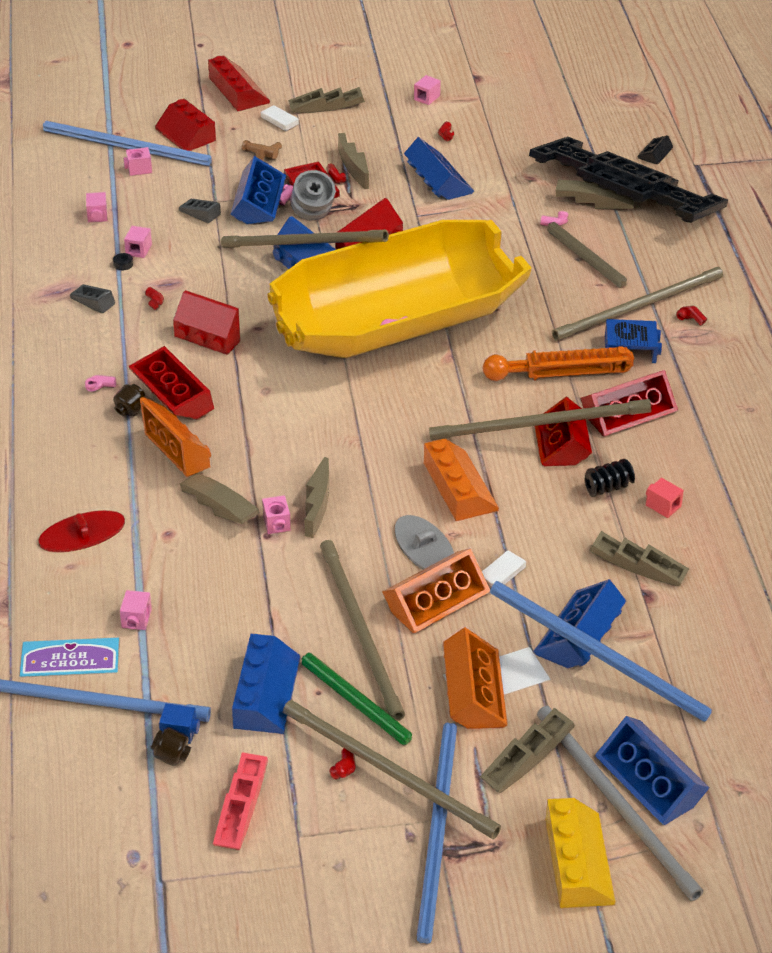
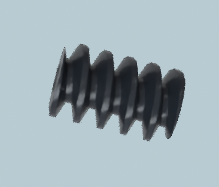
M624 458L619 461H613L611 464L607 463L603 466L600 465L587 469L584 482L589 495L595 497L596 491L600 495L604 494V488L607 492H612L613 488L619 490L621 485L625 488L628 487L629 482L635 483V473L631 463Z

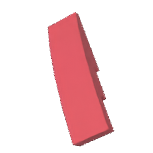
M242 752L237 773L234 772L229 794L226 793L213 841L214 846L240 850L263 783L268 764L266 756Z

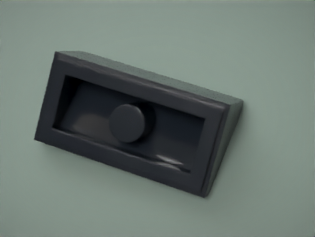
M669 136L653 138L639 153L638 159L659 164L673 148Z

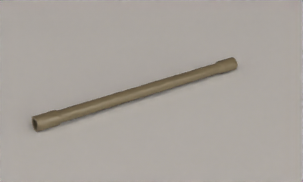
M369 230L361 232L223 236L221 245L224 248H235L240 246L317 243L387 242L389 234L387 230Z
M720 267L707 270L700 275L572 324H566L553 329L552 336L556 341L572 336L574 333L606 322V319L619 317L696 286L723 277V271Z
M650 399L622 404L453 426L430 427L429 433L431 440H439L453 436L624 414L651 412Z
M325 540L320 545L321 551L331 569L383 695L384 704L389 715L396 721H400L405 717L401 702L395 694L340 563L333 541Z
M289 700L283 708L284 714L301 724L307 725L471 824L473 828L489 838L495 839L501 830L500 824L481 813L475 812L315 716L308 709L293 700Z

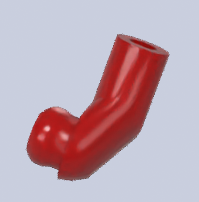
M447 121L440 127L438 134L445 141H450L453 139L454 131L450 132L452 125Z
M330 163L327 165L326 170L335 183L346 182L345 173H339L334 164Z
M148 287L145 291V295L151 299L148 305L156 310L159 305L163 304L164 297L154 288Z
M683 306L676 312L679 320L694 319L700 326L707 321L705 315L696 306Z
M345 748L341 751L342 760L338 761L329 770L331 777L335 780L351 775L356 769L355 755Z

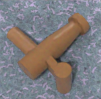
M244 140L242 143L243 151L255 153L256 157L262 161L265 157L276 159L279 153L278 150L282 148L280 142H276L271 146L251 143L248 140Z

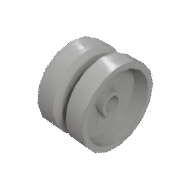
M308 170L301 173L295 180L290 198L291 207L294 212L306 220L324 218L330 212L336 193L334 182L327 174L317 170Z

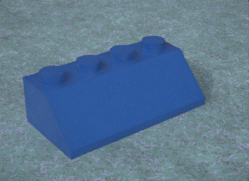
M417 137L404 152L408 158L407 163L414 169L416 168L415 172L420 177L425 178L423 181L430 188L433 187L431 191L439 198L443 196L450 200L474 192L472 187L443 154L420 137Z
M254 156L242 172L230 215L246 224L273 221L277 213L286 174Z
M291 216L277 235L312 234L314 232ZM328 243L273 245V256L290 269L302 259L336 249Z
M608 579L576 590L558 617L601 642L600 640L603 635L611 629L613 620L621 614V609L626 603V599L612 581ZM550 629L533 651L537 656L565 668L577 665L579 667L583 666L591 658L589 652Z
M250 634L232 706L233 729L284 734L288 715L283 713V708L292 699L300 655L276 636Z
M625 716L595 754V757L663 825L693 809L710 788L641 720Z

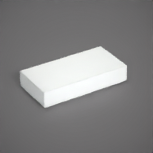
M275 105L261 112V118L284 131L299 124L298 118Z
M509 550L482 571L489 588L491 589L496 581L505 585L526 567V561Z

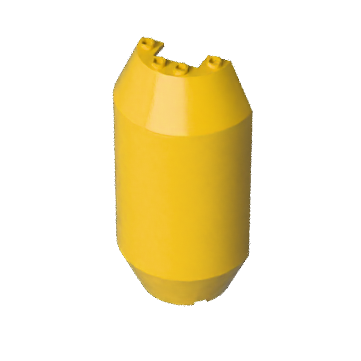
M439 220L390 234L387 242H362L302 259L269 284L270 293L267 294L270 305L273 306L277 320V330L279 334L284 335L288 347L291 346L295 350L349 358L490 315L528 280L532 267L522 256L515 257L514 264L500 248L502 231L493 220ZM385 319H397V321L381 325Z

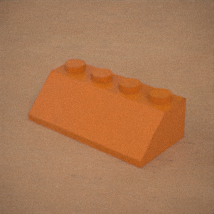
M145 397L140 398L145 435L186 477L210 468L209 458H211V452L209 447L203 445L197 435H193L188 427L182 424L177 416L172 414L166 407Z
M447 439L424 443V465L455 521L499 511V507L464 449Z
M470 548L451 554L382 591L392 614L412 633H416L489 593L490 589Z
M464 627L443 642L450 718L467 729L504 728L508 724L499 651Z

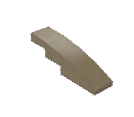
M341 87L324 93L322 88L288 100L292 113L332 111L365 102L360 87L344 93Z
M338 133V150L342 162L352 177L364 189H369V171L365 153H357L355 142L347 143L346 134Z
M558 180L555 190L556 197L575 196L576 203H595V209H633L635 203L629 196L618 195L614 190L603 189L597 183L585 181Z
M327 457L323 458L306 484L305 536L314 538L327 508L329 496V459Z
M196 473L180 483L183 492L196 495L198 503L212 507L215 516L243 524L260 513L259 509L243 496L207 476Z
M603 531L600 532L589 550L610 563L630 572L675 586L681 585L689 571V568L649 544L646 549H643L627 538H624L621 543Z
M554 707L539 725L534 723L519 741L514 738L480 777L497 792H503L545 758L575 727V724Z

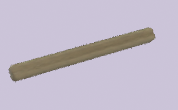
M556 222L548 224L547 231L616 286L619 288L626 286L627 278Z

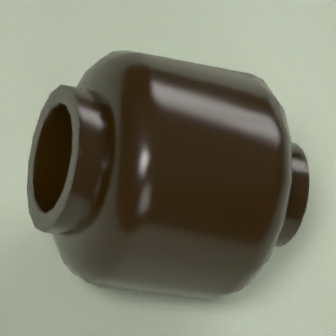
M135 384L124 385L113 397L116 412L122 416L125 414L134 416L141 409L140 398L145 396L144 391Z
M170 727L165 728L163 731L159 730L151 745V749L154 750V757L172 766L177 765L180 760L185 762L192 747L188 746L189 738L187 735Z

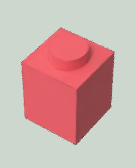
M660 478L656 483H652L647 488L646 506L669 518L681 507L684 490Z

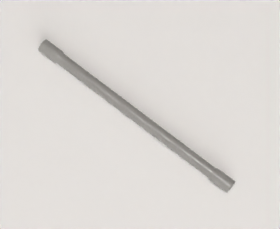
M549 706L542 707L537 712L538 718L543 721L552 709ZM568 733L561 741L563 746L666 868L689 900H697L703 894V889L682 868L579 743Z

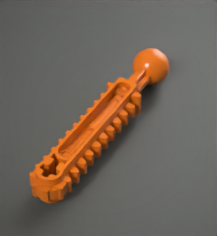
M621 346L616 348L536 353V350H533L532 353H526V360L507 361L502 355H491L484 361L483 373L488 379L493 381L502 380L508 373L527 372L528 377L534 378V381L539 377L624 373L629 371L634 365L633 360L635 358L632 351L628 350L627 347Z

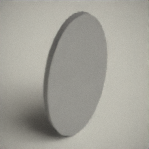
M405 515L397 520L395 536L398 545L408 559L422 570L454 553L445 535L429 521L413 515Z

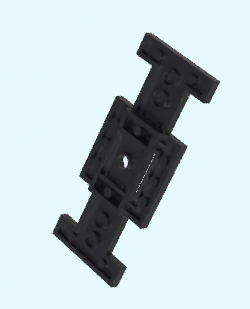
M569 136L532 148L529 152V156L535 158L536 162L546 163L550 160H558L564 166L575 167L577 170L576 175L582 177L584 181L597 183L599 187L614 190L618 195L629 196L635 202H643L652 198L657 200L658 204L672 206L676 210L675 215L687 223H692L727 207L728 199L713 193L702 197L677 187L679 180L672 178V176L609 151L597 155L582 149L583 142Z

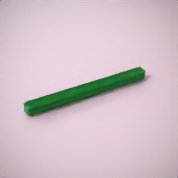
M310 652L303 655V666L399 743L407 745L408 742H411L412 733L315 655Z

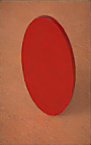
M109 510L78 513L47 528L39 537V546L49 552H70L89 548L119 533L125 525V518L121 513Z

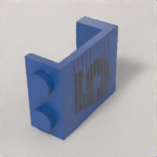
M606 319L605 348L621 346L628 349L651 350L652 363H656L657 355H661L662 343L660 342L661 330L657 329L656 321Z

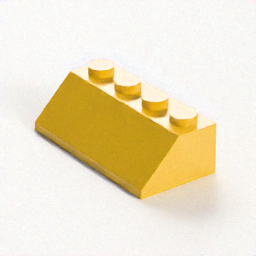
M575 798L547 799L545 820L560 908L615 905L599 813Z

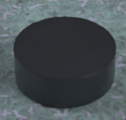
M128 253L115 255L113 257L114 268L121 271L132 268L133 257Z

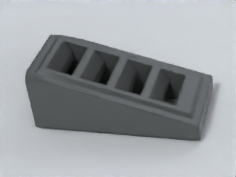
M191 198L179 207V211L206 223H210L221 215L220 203Z
M82 284L70 294L71 299L100 313H105L115 305L112 291Z

